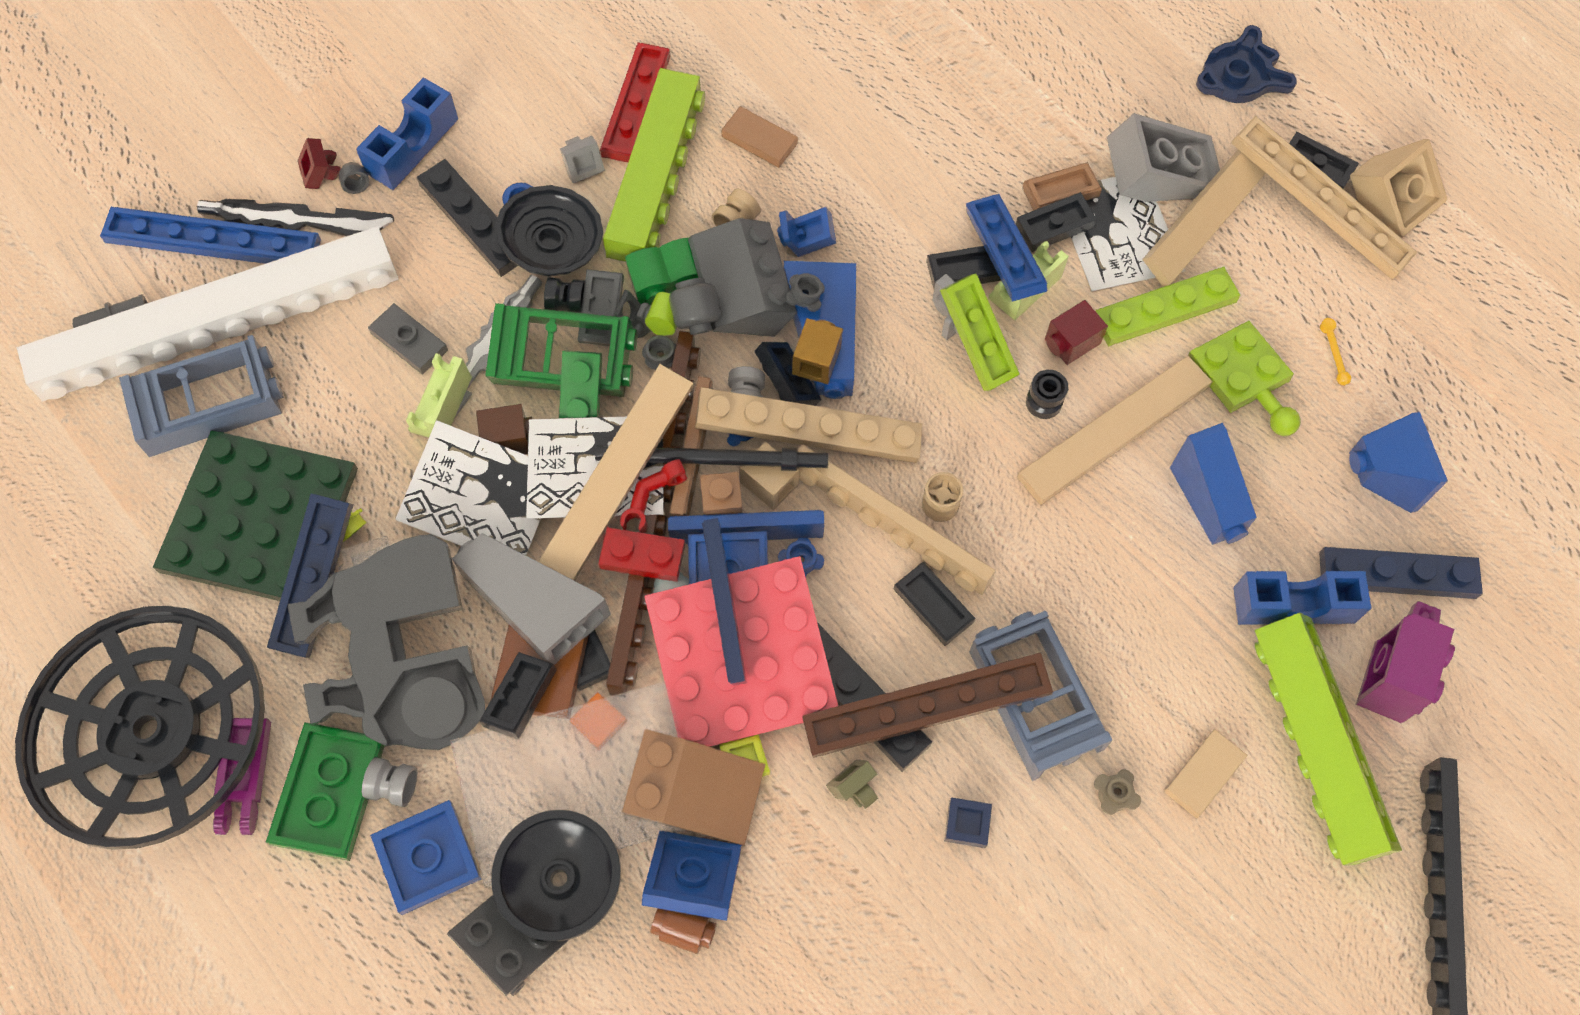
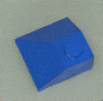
M1420 412L1411 413L1362 436L1349 452L1351 469L1358 475L1361 485L1410 513L1421 509L1448 482Z

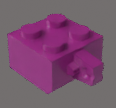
M1417 601L1401 622L1374 643L1356 705L1403 723L1415 714L1419 715L1431 703L1435 704L1438 702L1445 685L1444 681L1440 680L1443 668L1449 665L1455 651V646L1450 644L1455 629L1440 623V609Z

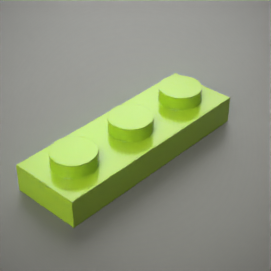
M977 274L968 275L941 289V295L983 391H990L1020 375Z

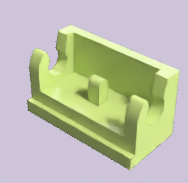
M1044 241L1038 246L1033 257L1047 281L1048 290L1062 277L1069 256L1061 250L1054 258L1051 257L1047 251L1049 243ZM1000 281L994 287V291L989 294L988 299L1012 319L1016 320L1044 293L1012 302L1002 281Z
M436 353L434 355L432 364L435 369L415 414L409 412L406 418L409 432L430 437L436 420L450 426L452 425L472 379L462 358L453 356L450 364L442 360L440 354Z

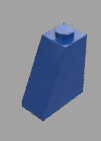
M1223 423L1189 435L1170 469L1211 544L1214 545L1224 540L1228 544L1237 542L1249 534L1248 528L1257 516L1227 429Z

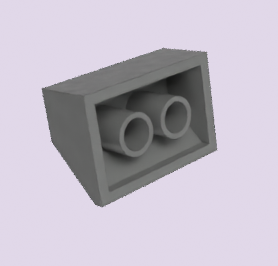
M738 218L690 236L688 241L698 278H704L705 283L713 284L716 287L722 316L718 321L711 323L713 332L775 337L796 315L795 306L790 305L786 301V294L790 292L770 222Z

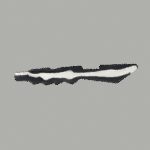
M248 199L199 200L197 204L199 214L215 215L229 222L268 227L281 226L291 230H299L307 225L344 236H350L377 226L382 230L394 222L392 214L336 208L335 214L310 211L306 204H258L255 200Z

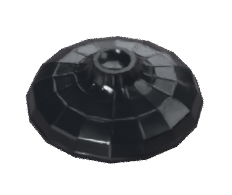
M553 185L530 187L513 195L500 209L495 226L499 246L511 262L529 273L547 277L567 275L588 264L599 251L603 236L600 214L590 201L571 189Z

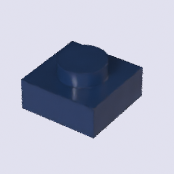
M951 797L948 806L944 842L986 848L988 845L992 804Z

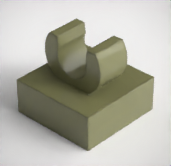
M856 759L826 784L835 798L847 801L851 797L858 807L863 806L866 809L878 799L874 790L867 784L878 775L868 761Z

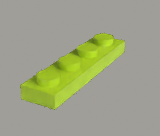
M1223 266L1095 311L1108 325L1103 338L1109 347L1237 303L1241 295Z

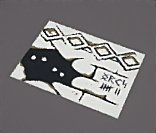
M1116 177L1097 180L1102 188L1100 196L1086 200L1097 219L1096 225L1092 229L1071 237L1091 291L1156 278L1142 259L1168 230L1157 201L1144 202L1121 196L1117 187Z
M627 416L529 419L526 519L566 517L600 462L595 460L596 445L609 446ZM663 438L657 447H663ZM647 462L615 516H621L624 511L630 508L637 482L661 471L663 463ZM663 487L650 492L644 515L663 514Z
M436 420L395 520L460 546L467 541L474 540L483 533L526 555L541 518L526 519L528 456Z

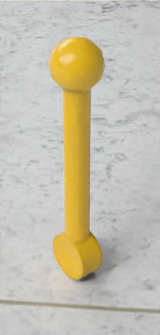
M1325 318L1320 325V329L1323 333L1327 334L1338 370L1336 381L1338 384L1345 386L1351 382V375L1345 370L1334 334L1336 322L1331 318Z

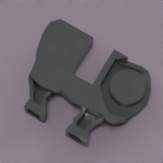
M431 534L403 539L377 551L356 566L334 573L329 577L324 586L307 601L288 604L294 641L297 644L305 645L311 643L320 630L329 623L341 622L345 628L351 631L348 658L353 675L348 679L342 680L327 679L323 684H303L310 724H319L325 722L334 713H343L354 717H361L362 728L366 737L385 746L404 745L417 749L440 750L462 739L480 721L485 712V701L476 677L471 648L466 645L406 659L400 624L463 610L455 568L449 546L446 542Z

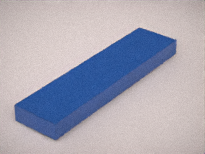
M1000 194L966 203L967 214L1012 302L1047 292V281Z
M822 510L670 516L668 518L669 537L685 540V544H688V534H704L703 520L718 518L722 533L767 531L768 540L798 539L801 537L823 538L825 524L824 511Z

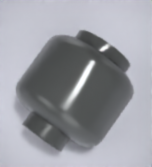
M704 278L690 279L675 284L676 290L670 294L669 302L676 327L689 329L690 335L712 331L711 323L718 321L722 316L716 287L713 284L705 283Z

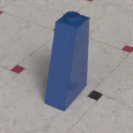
M784 261V272L790 290L789 280L791 276L803 273L815 275L825 287L823 294L820 295L819 300L822 305L818 311L812 312L807 307L795 305L797 313L793 320L798 337L800 338L807 318L815 321L826 320L833 323L836 327L843 328L841 349L829 383L824 384L811 380L819 395H824L830 399L852 396L855 365L856 263Z

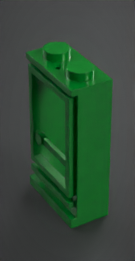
M495 303L485 375L493 384L560 391L561 374L549 373L554 333L557 332V325L612 331L606 379L601 378L600 395L624 397L625 387H631L633 365H628L630 351L636 350L638 331L633 328L628 316L615 317L506 306L505 304ZM530 323L546 324L545 328L548 336L543 372L523 371Z

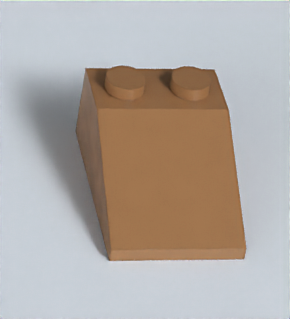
M645 729L622 813L745 846L765 764L686 739Z

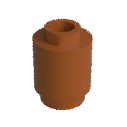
M657 908L650 933L659 936V941L698 954L701 947L709 949L717 923L711 922L709 917Z

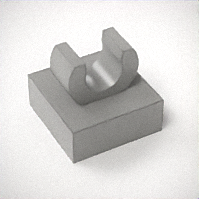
M579 136L565 141L567 146L560 148L568 177L573 184L605 171L597 142L593 136L582 140Z

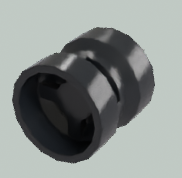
M548 277L544 291V309L581 313L585 280L573 279L568 283L562 282L560 278Z
M1046 369L1039 371L1034 376L1026 397L1028 411L1040 419L1055 417L1060 412L1069 390L1066 378L1055 370Z

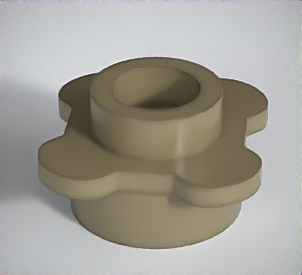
M1122 769L1117 775L1112 776L1101 774L1095 779L1094 786L1099 790L1098 797L1101 802V809L1106 814L1113 815L1125 808L1135 810L1139 807L1141 797L1135 793L1133 786L1134 775L1129 770ZM1114 789H1120L1121 795H1115Z

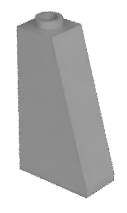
M483 533L474 540L464 543L458 550V553L452 558L460 574L544 661L554 665L611 615L605 598L599 593Z

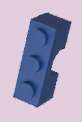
M424 77L401 100L404 107V116L397 130L392 133L378 125L356 148L367 175L392 190L401 183L458 120L451 93Z
M1247 571L1233 587L1238 625L1271 624L1297 613L1311 617L1314 624H1355L1372 609L1365 571H1325L1320 577L1304 582H1288L1286 571Z

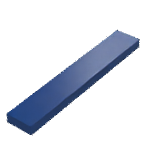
M112 206L100 234L104 243L264 264L320 246L321 242L319 234L315 232Z

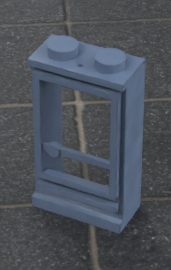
M250 335L247 336L248 340L132 377L129 375L119 377L135 442L149 457L206 439L211 430L225 433L282 414L278 399L284 398L277 378H271L269 369L274 367V362L267 346L260 347L255 337ZM246 365L254 394L199 412L196 411L189 383ZM183 385L190 415L171 421L163 392Z
M1032 611L1025 612L1015 617L1011 621V625L998 630L997 626H992L976 634V639L973 641L969 651L977 669L997 664L991 653L992 651L1037 634L1064 687L1054 691L1052 695L1023 702L1021 706L1015 704L997 709L1032 781L1040 778L1045 770L1061 763L1063 766L1070 765L1077 761L1082 754L1094 749L1097 753L1104 751L1112 742L1109 732L1105 730L1048 619L1047 611L1033 615ZM1067 694L1076 713L1030 732L1021 713H1030L1034 707Z

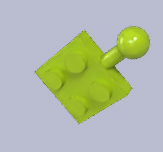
M1249 320L1189 352L1188 356L1213 381L1210 388L1230 413L1257 399L1270 414V427L1276 434L1290 436L1299 429L1301 424L1299 413L1291 407H1283L1271 393V391L1290 382L1294 373Z

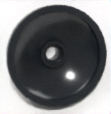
M569 810L541 812L528 817L515 826L499 846L491 873L494 899L505 919L521 933L534 939L551 942L579 937L598 925L612 908L621 882L619 855L608 833L591 818ZM558 872H564L567 874V882L560 887L554 886V875Z

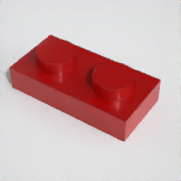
M607 527L598 563L599 568L678 582L685 550V540Z

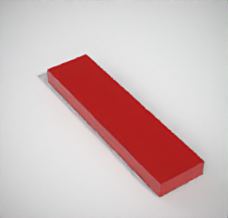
M637 42L600 148L601 157L629 162L660 68L666 69L671 57L669 48Z

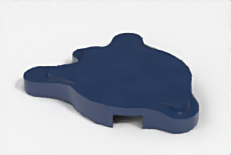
M1249 25L1237 40L1219 45L1209 53L1203 66V71L1197 78L1196 86L1199 91L1206 95H1213L1227 102L1246 103L1256 100L1269 92L1291 93L1297 84V79L1294 74L1273 67L1279 59V52L1262 43V31L1259 27Z

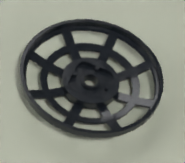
M174 606L140 607L112 615L80 632L63 646L40 672L28 692L19 716L15 737V763L20 785L30 805L44 822L59 833L88 846L111 850L137 849L159 844L185 833L205 820L227 800L243 779L255 756L262 734L265 713L263 684L256 663L245 645L228 628L210 616L187 608ZM147 624H182L176 648L151 647L128 654L118 633L130 628ZM198 628L210 632L225 642L239 657L243 665L223 679L222 675L211 663L192 653ZM102 642L112 663L103 668L89 681L76 700L53 693L59 681L73 664L90 649ZM171 661L165 681H141L135 669V666L143 663ZM188 665L203 673L213 686L195 699H192L185 691L180 689ZM119 675L125 689L119 692L105 709L90 705L102 688ZM250 680L254 699L251 731L246 745L229 742L234 719L231 694ZM220 703L221 725L218 739L199 735L200 714ZM46 708L68 715L63 735V758L65 764L39 773L36 742L40 721ZM150 720H156L157 729L154 734L149 738L141 739L140 732L143 725ZM82 721L97 724L96 740L98 750L79 757L78 739ZM192 751L210 755L201 770L182 786L176 768L186 760ZM222 758L237 761L238 764L233 773L217 794L197 812L189 815L185 798L194 793L208 780ZM107 764L112 769L121 773L122 776L109 797L96 789L85 773ZM160 778L165 796L145 802H127L139 779ZM71 779L73 785L86 799L103 809L87 831L64 817L50 801L45 789ZM169 808L173 824L170 828L142 837L115 838L105 836L119 813L126 815L147 814Z

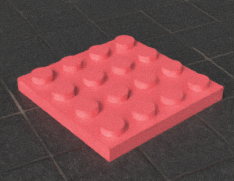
M800 556L729 574L747 680L745 684L733 686L728 682L711 579L645 595L678 738L712 747L804 723L803 715L838 706Z

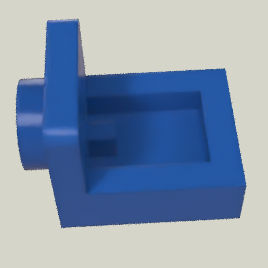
M827 207L795 219L787 210L779 212L781 224L777 228L779 239L784 247L788 246L798 257L836 244L833 217Z

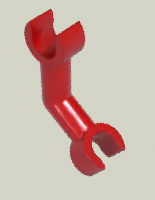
M680 459L667 463L662 467L661 471L637 482L630 508L624 511L620 517V524L623 530L627 529V524L631 519L637 518L641 520L639 524L640 533L646 532L648 523L644 513L650 492L666 485L676 486L687 480L686 472Z

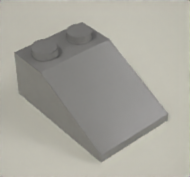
M1133 113L1107 136L1117 187L1121 196L1144 202L1195 199L1220 171L1212 137L1207 134Z

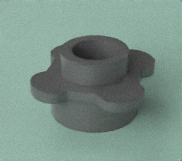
M809 273L791 276L789 280L791 290L786 294V301L792 306L798 305L800 307H807L812 312L818 311L822 305L819 300L820 295L825 290L820 279Z

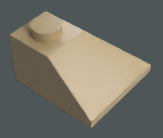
M1422 139L1373 156L1350 174L1358 202L1400 238H1403L1448 200L1430 139Z

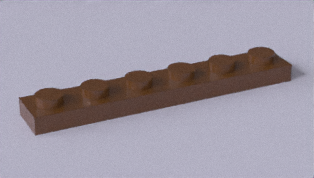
M1040 652L803 715L802 718L811 754L815 758L1052 695L1053 690Z

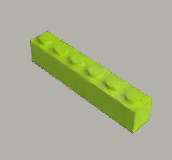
M660 68L603 237L606 258L626 262L625 256L632 252L660 246L661 234L658 232L661 224L666 225L669 218L670 204H668L670 195L675 196L679 184L677 172L679 167H685L688 156L686 144L688 139L693 140L697 127L695 116L697 112H702L705 103V91H701L700 76Z
M1297 613L1256 629L1255 633L1259 641L1255 643L1256 653L1260 661L1264 665L1267 664L1273 678L1269 680L1270 690L1275 700L1282 702L1286 717H1283L1284 728L1290 739L1297 742L1301 755L1297 756L1298 765L1303 776L1312 782L1316 793L1312 795V802L1318 816L1321 819L1325 818L1331 833L1327 835V842L1333 856L1337 860L1340 859L1342 865H1357L1402 851L1312 618L1302 613Z

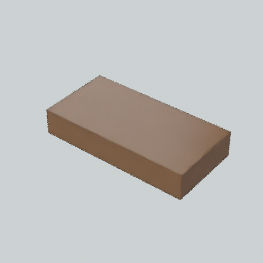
M741 106L721 129L723 138L778 168L798 143V137Z
M1088 162L1025 180L1022 187L1033 211L1080 192L1085 200L1099 197L1102 191Z

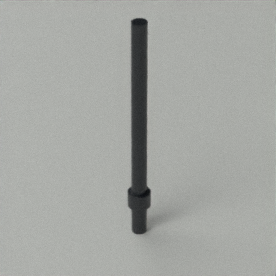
M596 445V461L601 460L609 446ZM656 447L648 463H669L680 459L682 464L781 467V471H797V467L828 468V453L797 452L798 448H782V451Z

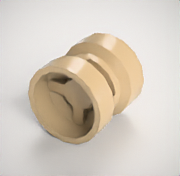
M737 188L727 197L726 205H720L714 211L712 220L716 226L738 218L754 220L761 213V208L753 196L745 190Z
M939 472L932 475L925 485L922 498V509L925 515L936 522L951 520L957 514L963 496L961 481L955 475L948 472Z

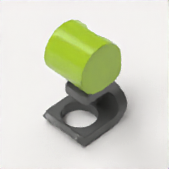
M624 290L613 316L623 317V306L627 301L631 309L629 319L633 328L638 331L637 338H641L651 331L657 335H673L677 329L669 302L670 293H657L652 305H649L648 303L640 304L631 292Z

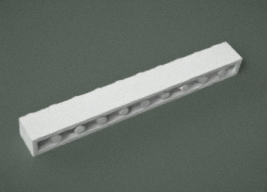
M377 226L16 348L26 385L43 402L49 399L61 398L66 393L86 386H96L104 380L122 374L134 373L142 367L159 361H169L177 355L195 349L207 348L212 343L230 337L242 336L250 330L268 324H277L285 318L303 312H312L320 306L338 300H347L355 294L373 288H382L390 282L399 280L380 229Z

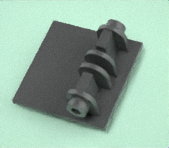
M494 895L447 932V935L506 996L509 993L512 996L516 995L525 985L524 980L568 942V940L542 941L521 933L501 914Z

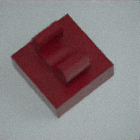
M306 138L297 160L304 186L308 189H319L323 178L328 180L337 179L341 169L340 166L330 165L334 163L337 154L332 150H324L321 139Z

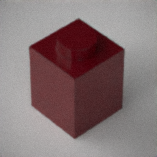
M1083 300L1050 321L1045 340L1051 353L1057 357L1059 356L1068 365L1100 345L1108 325L1089 303Z

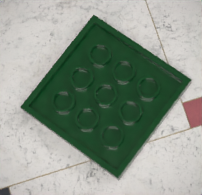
M211 430L153 568L158 573L280 601L311 493L346 502L358 468L354 462Z

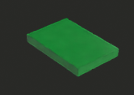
M304 722L266 843L272 846L350 861L369 800L362 796L364 775L371 760L375 757H382L385 745L366 737L364 733Z

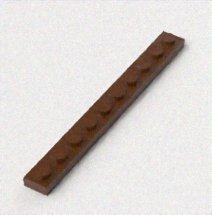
M679 331L671 370L694 384V380H690L692 369L698 370L701 348L695 347L694 335H690V332ZM694 387L686 398V402L692 401ZM685 402L663 436V448H681L676 445L678 435H685L688 413L683 412ZM666 485L663 487V510L665 503L671 504L674 486ZM663 514L645 515L648 523L645 533L665 537L667 516ZM632 574L628 576L606 682L610 696L626 698L628 686H634L636 683L638 662H633L635 649L642 648L644 643L646 625L641 624L643 610L648 611L645 595L653 594V588L648 587L650 577Z

